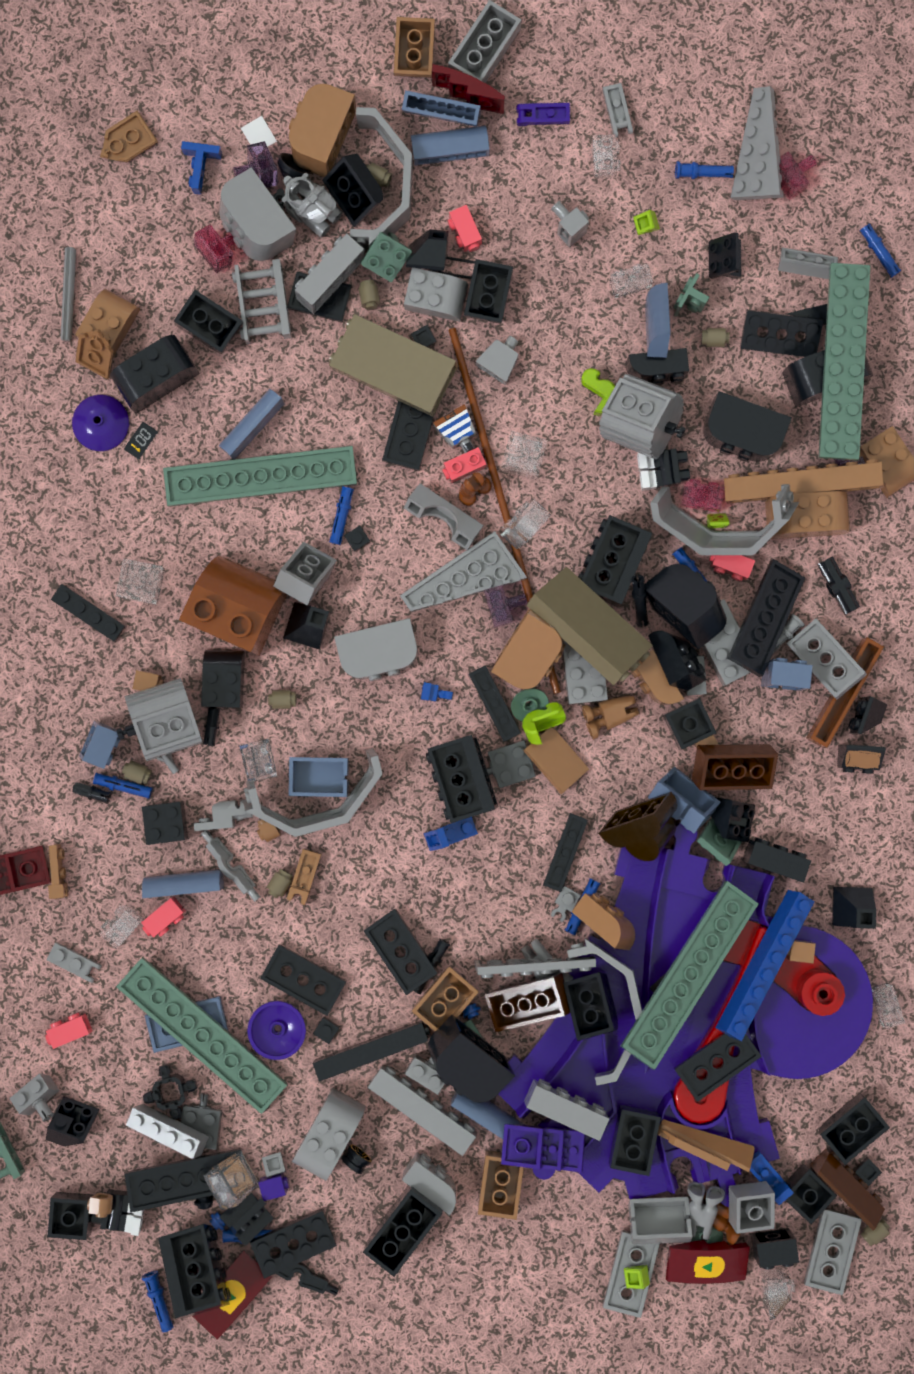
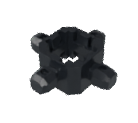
M168 1064L161 1065L158 1071L159 1076H162V1078L155 1082L151 1091L143 1095L144 1103L150 1104L156 1101L158 1108L162 1110L170 1109L169 1113L172 1119L181 1118L182 1109L179 1106L185 1102L188 1093L198 1088L197 1082L192 1079L187 1080L185 1083L183 1076L180 1074L170 1075L171 1069ZM176 1082L181 1095L180 1099L165 1102L160 1090L161 1084Z

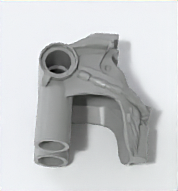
M304 173L302 177H284L283 181L286 189L285 196L281 202L287 213L296 221L303 222L320 238L324 237L330 229V225L325 220L328 219L335 224L343 214L336 206L334 198L325 190L324 186L312 182L307 173ZM298 193L300 194V196L302 197L303 200H301V199L297 196Z

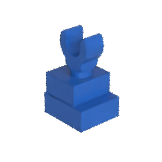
M423 682L420 700L436 702L437 697L452 700L453 692L438 690L439 685Z

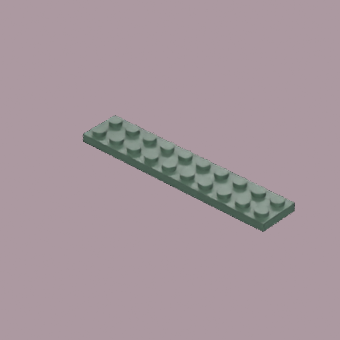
M830 264L818 458L859 460L870 265Z
M353 446L163 468L168 507L357 485Z
M725 881L622 1042L621 1047L652 1070L656 1069L758 906L756 901L730 882Z
M144 957L136 963L116 986L259 1113L262 1114L287 1086L288 1083Z

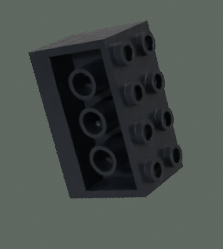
M609 515L607 519L604 518L598 529V532L601 534L599 537L596 536L590 548L593 550L592 555H587L583 567L586 569L584 572L581 571L578 577L606 603L619 608L624 601L632 582L631 579L636 573L652 533ZM618 539L622 545L617 546L614 541ZM612 557L615 563H608L606 558ZM602 574H604L605 578L607 579L604 582L601 581L599 577Z
M476 734L427 749V761L429 764H432L434 769L432 777L435 783L438 782L440 790H437L440 801H444L446 807L443 809L446 820H450V823L495 810L499 807ZM452 756L457 759L456 766L450 762ZM457 774H459L460 777H463V781H461L462 784L456 781V778L458 777ZM463 793L469 796L467 802L462 799Z
M201 1224L158 1238L175 1319L188 1318L230 1305L231 1293L225 1284L227 1275L225 1268H222L220 1262L222 1260V1253L216 1244L218 1234L212 1225Z

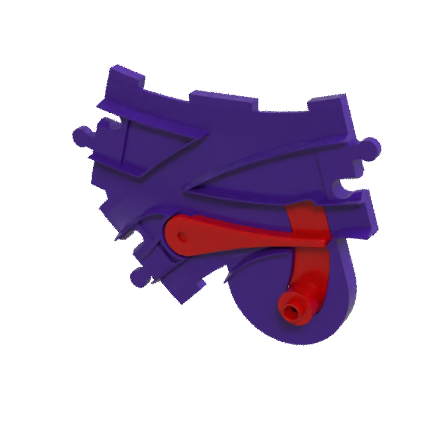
M678 823L672 848L664 847L653 861L639 860L632 856L625 847L619 850L614 875L624 877L614 907L616 906L624 912L623 916L632 923L635 929V941L631 949H616L602 937L598 939L591 934L588 936V939L634 970L642 1010L654 994L649 987L669 970L725 881L730 882L756 901L758 906L655 1070H652L631 1054L616 1082L596 1085V1073L611 1071L616 1067L625 1050L621 1047V1044L636 1020L625 975L598 955L587 954L577 957H594L596 959V967H591L590 971H580L579 968H574L568 974L574 979L598 972L607 974L617 1013L618 1029L610 1033L577 1041L571 1013L555 1018L523 1061L515 1053L508 1059L515 1077L500 1091L499 1095L516 1111L518 1117L522 1119L531 1112L530 1109L526 1108L524 1100L533 1079L537 1081L543 1079L549 1082L550 1086L554 1089H557V1087L563 1088L572 1097L578 1095L586 1099L589 1105L595 1103L602 1106L609 1117V1121L600 1141L586 1135L583 1172H578L598 1193L615 1178L625 1182L629 1199H640L665 1191L674 1194L679 1186L676 1176L671 1172L670 1166L675 1158L686 1157L691 1162L690 1173L693 1182L704 1183L716 1179L719 1187L725 1192L721 1203L729 1207V1186L737 1185L735 1184L733 1174L739 1173L741 1175L743 1169L730 1164L728 1171L672 1145L668 1142L669 1140L658 1135L649 1176L610 1168L608 1162L619 1106L625 1105L658 1112L661 1117L660 1123L664 1119L752 1145L755 1148L754 1154L759 1150L768 1162L780 1159L769 1120L767 1118L758 1119L751 1069L762 1071L769 1076L806 1079L826 1074L838 1068L856 1052L868 1032L873 1012V996L867 972L856 954L833 935L803 924L795 940L812 941L816 944L814 963L784 959L746 1032V1035L762 1057L697 1102L674 1070V1067L723 1033L715 1027L773 919V916L765 915L775 876L728 864L723 866L721 886L716 890H707L703 884V877L708 870L710 859L689 854L691 844L696 840L698 831L692 833L681 823ZM731 1046L728 1050L730 1056H736L739 1052L737 1046ZM716 1057L712 1061L714 1067H720L723 1064V1059L720 1057ZM703 1068L696 1072V1076L699 1079H703L707 1075V1071ZM550 1118L542 1120L537 1125L574 1130ZM533 1169V1173L539 1179L545 1180L552 1177L555 1170Z

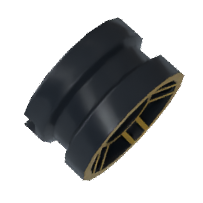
M353 1144L348 1147V1152L341 1156L342 1161L358 1174H363L365 1167L369 1166L372 1162L371 1158L364 1151Z

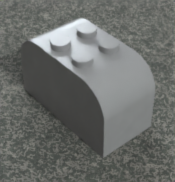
M252 167L224 184L221 191L219 208L222 225L226 232L232 234L238 248L241 247L247 256L257 261H266L293 245L296 233L295 226Z
M410 618L334 637L342 668L347 674L356 679L369 678V681L382 679L381 675L388 674L389 677L399 675L401 670H405L414 664L418 655V647Z
M332 1087L296 1151L292 1162L327 1181L355 1132L366 1106Z

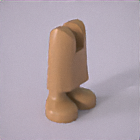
M623 696L598 702V707L582 706V713L587 721L586 726L593 740L599 737L600 728L605 726L607 730H610L639 715L638 708L625 710V707L636 702L634 696ZM602 715V718L593 720L596 716Z

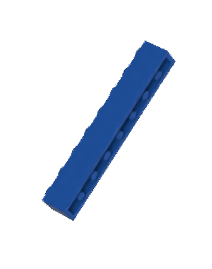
M787 891L715 1027L716 1029L739 1041L743 1040L814 904L813 900L801 892Z

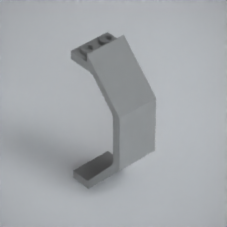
M356 107L358 129L376 130L404 166L401 205L377 229H350V237L366 251L367 248H370L379 232H383L386 235L389 232L395 234L411 219L413 160L410 150L376 108Z
M782 484L781 491L776 493V500H772L774 519L760 531H713L672 502L670 487H662L650 505L653 521L700 555H754L790 520L799 502H793L794 494L790 491V484Z
M373 748L366 750L369 768L338 808L298 819H289L260 804L254 780L246 782L247 788H243L247 800L243 802L245 811L294 837L348 823L382 776L378 755Z
M585 938L586 946L583 943L571 945V949L567 950L569 958L596 954L625 975L635 1020H637L643 1010L634 970L588 938ZM624 1050L613 1070L596 1073V1085L616 1082L631 1054Z

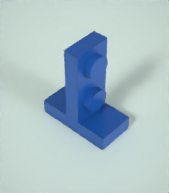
M182 141L181 150L183 154L195 156L192 157L191 162L193 176L190 175L189 187H191L194 194L201 195L206 158L221 160L222 150L220 146Z
M472 817L423 834L429 850L433 851L448 847L453 843L478 833Z
M759 1150L753 1154L750 1168L751 1173L759 1182L767 1181L775 1193V1202L778 1205L782 1204L794 1192Z

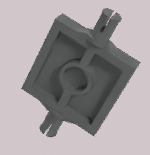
M524 740L487 751L490 758V767L487 768L488 775L493 774L496 778L499 789L536 777L533 762L523 751L526 748Z
M201 1093L199 1105L183 1106L181 1123L209 1136L204 1149L217 1150L222 1110L207 1106L209 1094Z

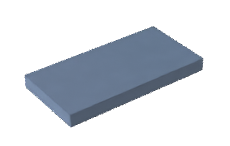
M220 996L195 1002L229 1032ZM145 1014L153 1053L183 1046L149 1015Z

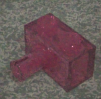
M789 151L780 156L781 188L789 200L805 191L809 185L804 172L817 165L816 160H812L814 158L813 155H809L799 163H796Z
M211 224L195 233L194 246L215 273L232 265L233 252L229 247L234 245L235 242L233 240L234 236L231 233L221 238Z
M690 479L689 482L686 481L684 483L680 507L719 512L721 510L724 487H719V483L708 482V485L700 484L701 481Z

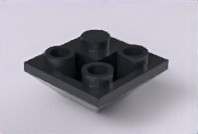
M429 229L411 243L409 248L412 253L407 258L406 267L444 271L449 231Z
M294 602L283 639L320 650L331 613L313 606Z
M871 696L861 697V700L858 699L854 708L856 711L855 717L851 718L848 725L850 729L849 734H863L880 724L887 704Z
M715 797L721 803L711 817L722 838L749 842L752 820L755 815V805Z
M833 887L832 925L876 929V904L873 889Z
M63 1096L47 1128L46 1140L61 1146L84 1143L99 1113V1109Z

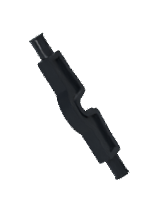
M298 1263L276 1273L288 1281L291 1280L295 1272H299L301 1274L299 1285L324 1294L326 1291L336 1296L339 1288L328 1284V1279L312 1273L309 1267L303 1263Z

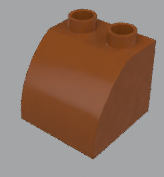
M219 555L207 565L198 578L179 621L260 656L287 594L273 587L276 580Z

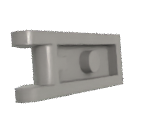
M618 83L603 87L602 91L614 138L618 137L617 129L627 127L628 133L633 134L622 84Z
M55 942L46 959L91 983L95 981L93 977L89 976L93 967L101 969L102 967L101 964L58 942Z

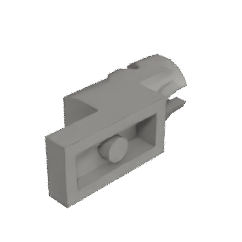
M236 800L219 801L212 806L213 821L210 818L199 819L198 823H194V831L235 827V819L240 821L253 817L251 813L245 811L243 802L247 800H241L240 807L237 805L238 802Z

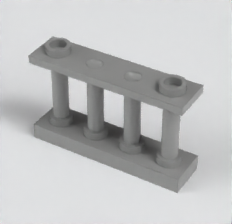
M280 259L272 260L273 266L270 269L242 273L239 266L234 265L235 272H232L233 282L237 283L241 318L243 321V327L240 328L241 339L245 340L246 344H251L250 336L279 332V334L283 335L284 339L292 338ZM270 276L275 278V285H272L270 288L243 291L242 280ZM274 295L278 299V304H275V306L246 310L245 299ZM269 314L280 315L281 322H278L277 325L248 328V317Z

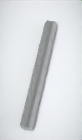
M66 247L64 256L61 319L62 341L72 340L76 249L73 247Z

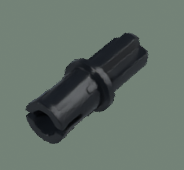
M209 707L207 722L204 725L203 745L215 746L217 729H219L220 709Z
M78 782L73 785L72 789L73 793L88 797V800L94 799L105 804L109 803L110 800L108 798H111L112 795L111 792L97 789L94 785L91 787Z

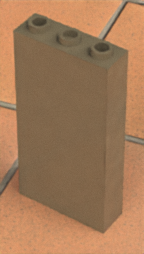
M354 314L352 319L350 318L346 324L347 330L344 336L342 335L338 340L336 352H333L330 356L329 366L332 370L434 417L459 366L457 361Z
M565 567L537 591L526 605L550 624L564 641L613 686L619 680L624 682L630 675L629 671L633 673L640 665L639 661L643 663L650 656L648 651L653 645L568 567Z

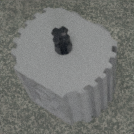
M625 374L623 378H619L602 410V417L599 422L600 435L606 440L650 458L658 459L665 450L672 435L677 433L676 436L682 438L685 434L686 429L684 427L677 428L683 413L684 400L676 392L630 374Z
M181 678L125 696L133 724L125 726V730L117 728L116 732L119 739H124L126 734L128 737L137 734L146 761L202 743Z

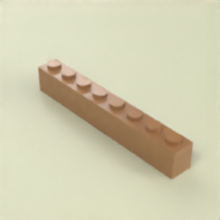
M876 459L867 460L866 464L847 462L846 466L828 464L826 468L819 469L818 466H808L806 470L798 471V468L786 469L787 472L779 473V470L767 471V474L759 475V472L748 473V476L740 477V474L728 475V478H724L725 501L727 504L768 500L770 497L776 496L778 491H781L782 484H790V491L793 494L830 491L849 492L884 488L882 462H878Z

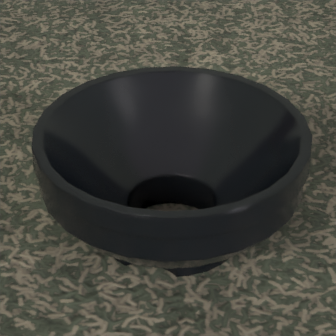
M281 153L278 157L277 163L283 177H302L304 173H307L309 176L311 170L300 168L294 162L292 154Z

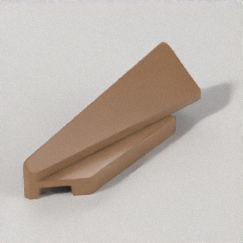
M663 1119L661 1121L658 1136L669 1140L668 1142L726 1171H728L730 1164L747 1172L750 1171L754 1146Z

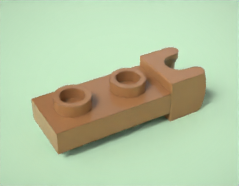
M61 844L50 845L49 857L52 884L48 885L49 899L68 897V885L63 880L66 878V869L62 866V860L65 858L64 849L61 848Z
M302 849L287 896L288 901L292 900L295 894H300L302 897L301 904L306 905L322 854Z

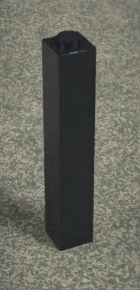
M420 1020L315 1059L312 1064L320 1082L428 1042V1035H431L429 1026Z

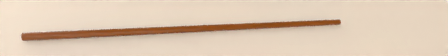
M456 328L449 329V334L515 561L527 577L521 583L528 603L533 597V593ZM553 666L548 676L553 693L557 694L561 690Z

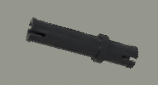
M635 575L631 580L633 585L632 598L634 599L636 610V625L642 627V621H644V627H646L649 621L644 577L638 575L639 581L637 582Z
M439 939L432 953L428 954L435 968L438 964L442 963V957L450 946L443 939ZM427 982L414 990V992L421 994Z

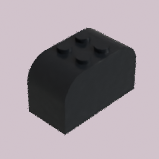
M168 335L119 364L111 372L110 377L131 410L137 414L200 373L175 335Z
M825 350L791 363L782 372L795 408L822 398ZM865 355L864 382H867L873 376V373Z
M718 391L705 420L703 434L706 441L711 446L720 449L719 452L722 454L737 455L739 460L745 462L749 460L762 462L769 459L782 446L792 417Z
M673 564L661 570L644 584L647 599L652 609L698 650L724 629L727 617L721 605V600L715 591L716 588L710 581L706 582L698 571L694 572L683 564Z
M451 1015L429 1039L428 1051L441 1081L447 1086L450 1084L460 1096L465 1095L471 1101L483 1103L492 1100L515 1077L506 1056L454 1015Z
M408 1185L367 1240L363 1253L395 1277L442 1215L443 1210L415 1188Z

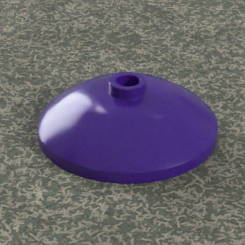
M93 395L83 400L75 409L72 418V429L77 440L86 448L99 452L108 451L120 445L127 436L129 416L125 407L117 399L108 395ZM101 418L100 423L96 424L95 419Z
M271 1001L256 1009L249 1020L247 1029L248 1039L253 1049L259 1055L271 1060L286 1059L295 1054L304 1042L306 1035L304 1018L297 1008L287 1002ZM280 1025L282 1030L276 1031L275 1026Z

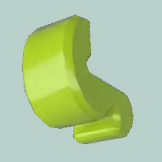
M590 368L583 372L581 383L584 387L603 398L593 414L602 416V410L615 385L609 380H599L600 371Z
M549 703L546 705L547 709L534 710L525 716L522 721V727L530 743L535 745L542 744L539 732L565 722L566 715L560 703Z

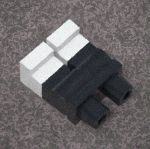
M676 448L664 450L658 459L637 453L641 491L677 486L681 482L690 480L689 469L679 470L678 463L688 462L687 451H677Z
M108 1189L107 1192H97L113 1196L112 1213L104 1218L96 1217V1214H92L91 1223L101 1225L100 1229L128 1232L131 1235L139 1236L142 1229L144 1210L130 1213L127 1191Z

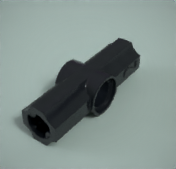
M833 556L817 564L826 580V587L829 593L837 600L844 615L859 608L860 605L851 591V584L846 575L840 571Z

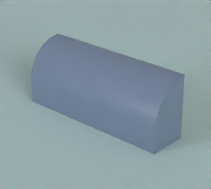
M405 90L402 112L477 127L481 115V106Z
M486 126L411 135L415 166L489 156L490 152Z
M661 283L652 287L646 296L647 357L667 358L670 340L668 283Z
M269 389L218 446L235 460L285 404L283 399L273 390Z
M220 869L145 877L142 882V899L220 891L224 889L223 873Z
M457 1092L451 1099L452 1107L501 1139H503L504 1124L525 1125L490 1101L483 1103L474 1102L465 1095L460 1096Z

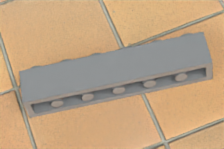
M382 1065L368 1084V1088L463 1156L476 1138L475 1128L467 1122L465 1124L458 1120L459 1117L452 1111L448 1113L442 1109L444 1106L437 1100L431 1101L427 1098L428 1094L422 1089L418 1088L416 1090L411 1086L412 1083L405 1077L399 1078L395 1075L396 1071L393 1068Z

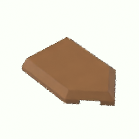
M138 110L105 131V140L100 157L127 163L158 143Z
M100 329L81 333L78 339L75 362L109 380L114 356L112 347Z

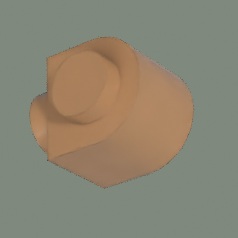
M262 819L257 821L259 828L257 832L262 841L266 840V842H269L281 836L279 828Z
M96 1193L88 1200L87 1210H89L90 1214H96V1217H107L108 1214L112 1213L113 1196L105 1193Z

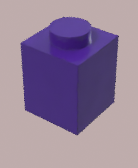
M283 1173L268 1178L266 1176L262 1177L258 1182L264 1201L285 1196L288 1188H290L288 1177H284Z

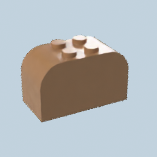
M317 84L306 92L303 100L299 101L297 105V115L295 119H291L289 124V141L294 162L302 169L311 170L312 173L325 177L334 167L356 114L355 94L328 84Z
M830 491L794 494L793 502H799L790 520L770 539L835 536L850 532L847 492ZM776 496L770 497L765 501L767 525L774 519L772 500H776Z
M529 608L500 653L491 672L517 688L531 689L539 684L543 676L548 677L554 663H557L566 644H564V640L550 624Z

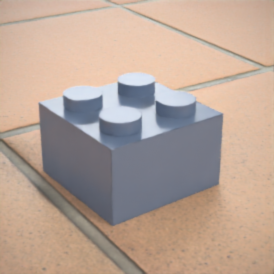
M94 721L80 752L81 760L103 769L106 765L109 766L113 758L111 754L113 747L117 748L120 741L116 729Z

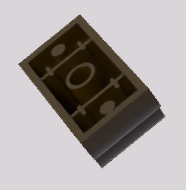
M668 792L615 811L598 834L605 842L614 847H625L632 856L639 860L653 861L675 834L676 825L671 816L677 809V800L672 792Z

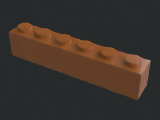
M868 637L860 641L852 658L867 675L838 700L832 694L829 696L806 739L822 748H828L884 646Z

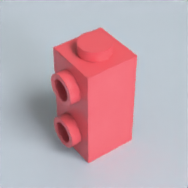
M467 205L449 212L447 222L451 231L455 230L457 234L455 240L458 247H463L464 252L468 250L473 252L479 249L480 245H482V238Z
M479 447L444 462L442 472L446 480L450 479L451 483L486 468V462Z
M710 555L709 561H712L710 567L714 568L713 571L723 575L726 572L732 575V579L741 582L749 578L755 560L743 555Z
M173 896L141 922L143 925L142 929L148 936L151 935L154 938L159 935L161 937L169 931L168 926L172 922L176 925L184 918L182 914L186 910Z
M78 1012L69 1016V1020L64 1023L59 1020L50 1024L51 1028L46 1031L47 1034L45 1035L47 1043L55 1049L90 1034L93 1030L86 1013L80 1015Z

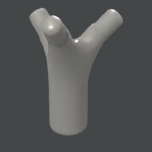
M171 753L157 758V760L164 762L173 774L179 771L172 759Z

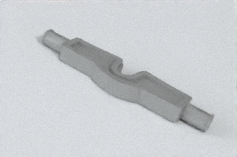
M208 830L202 832L201 835L208 843L206 847L217 860L221 872L233 880L243 894L248 893L254 902L258 900L261 896L253 888L255 883L248 876L241 865L230 866L229 862L233 859V854L218 837L214 839Z

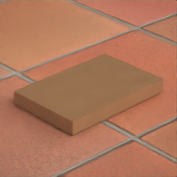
M552 727L540 735L542 744L535 745L531 743L523 751L557 791L562 794L586 773L589 768Z

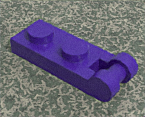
M570 103L518 104L516 106V112L518 113L517 126L570 124ZM531 112L532 117H526V113Z

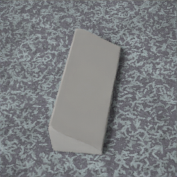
M782 248L778 271L829 279L830 264L838 263V257Z

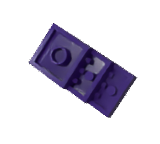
M504 1124L501 1164L532 1169L542 1168L557 1171L583 1172L586 1135L570 1129Z

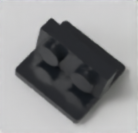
M734 232L709 241V278L726 276L737 279L741 277V239H739L738 233Z
M247 1190L220 1215V1219L239 1241L246 1246L273 1220V1216L265 1209L266 1203L262 1198L257 1200Z

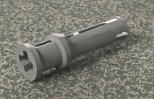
M790 615L791 618L786 622L773 654L787 639H792L793 634L800 627L803 628L805 626L796 615Z

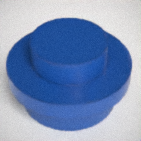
M476 1003L471 1004L463 1010L464 1014L462 1016L463 1018L468 1017L471 1020L479 1016L478 1012L481 1008L477 1007Z
M219 1212L210 1215L212 1218L210 1223L216 1230H224L225 1224L220 1219L221 1214Z

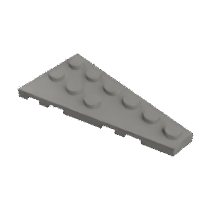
M770 86L753 89L731 193L733 200L784 198L783 191L781 190L782 175L779 171L781 162L778 136H776L777 121L774 115L776 110L774 89Z
M494 531L404 592L400 597L409 610L414 612L526 580L527 577Z
M572 957L562 961L561 958H549L547 962H543L540 958L508 959L506 963L495 959L487 961V964H481V960H474L478 975H481L482 978H492L493 974L509 977L513 976V973L516 972L521 973V975H532V971H540V974H550L552 970L559 969L562 973L572 972L574 968H579L580 971H590L591 967H596V959L594 957Z

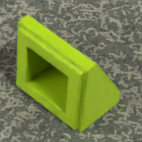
M648 210L633 217L638 235L660 229L655 211Z
M725 513L707 514V527L709 529L726 528L729 525V520Z
M647 1265L624 1268L626 1288L645 1289L650 1284Z

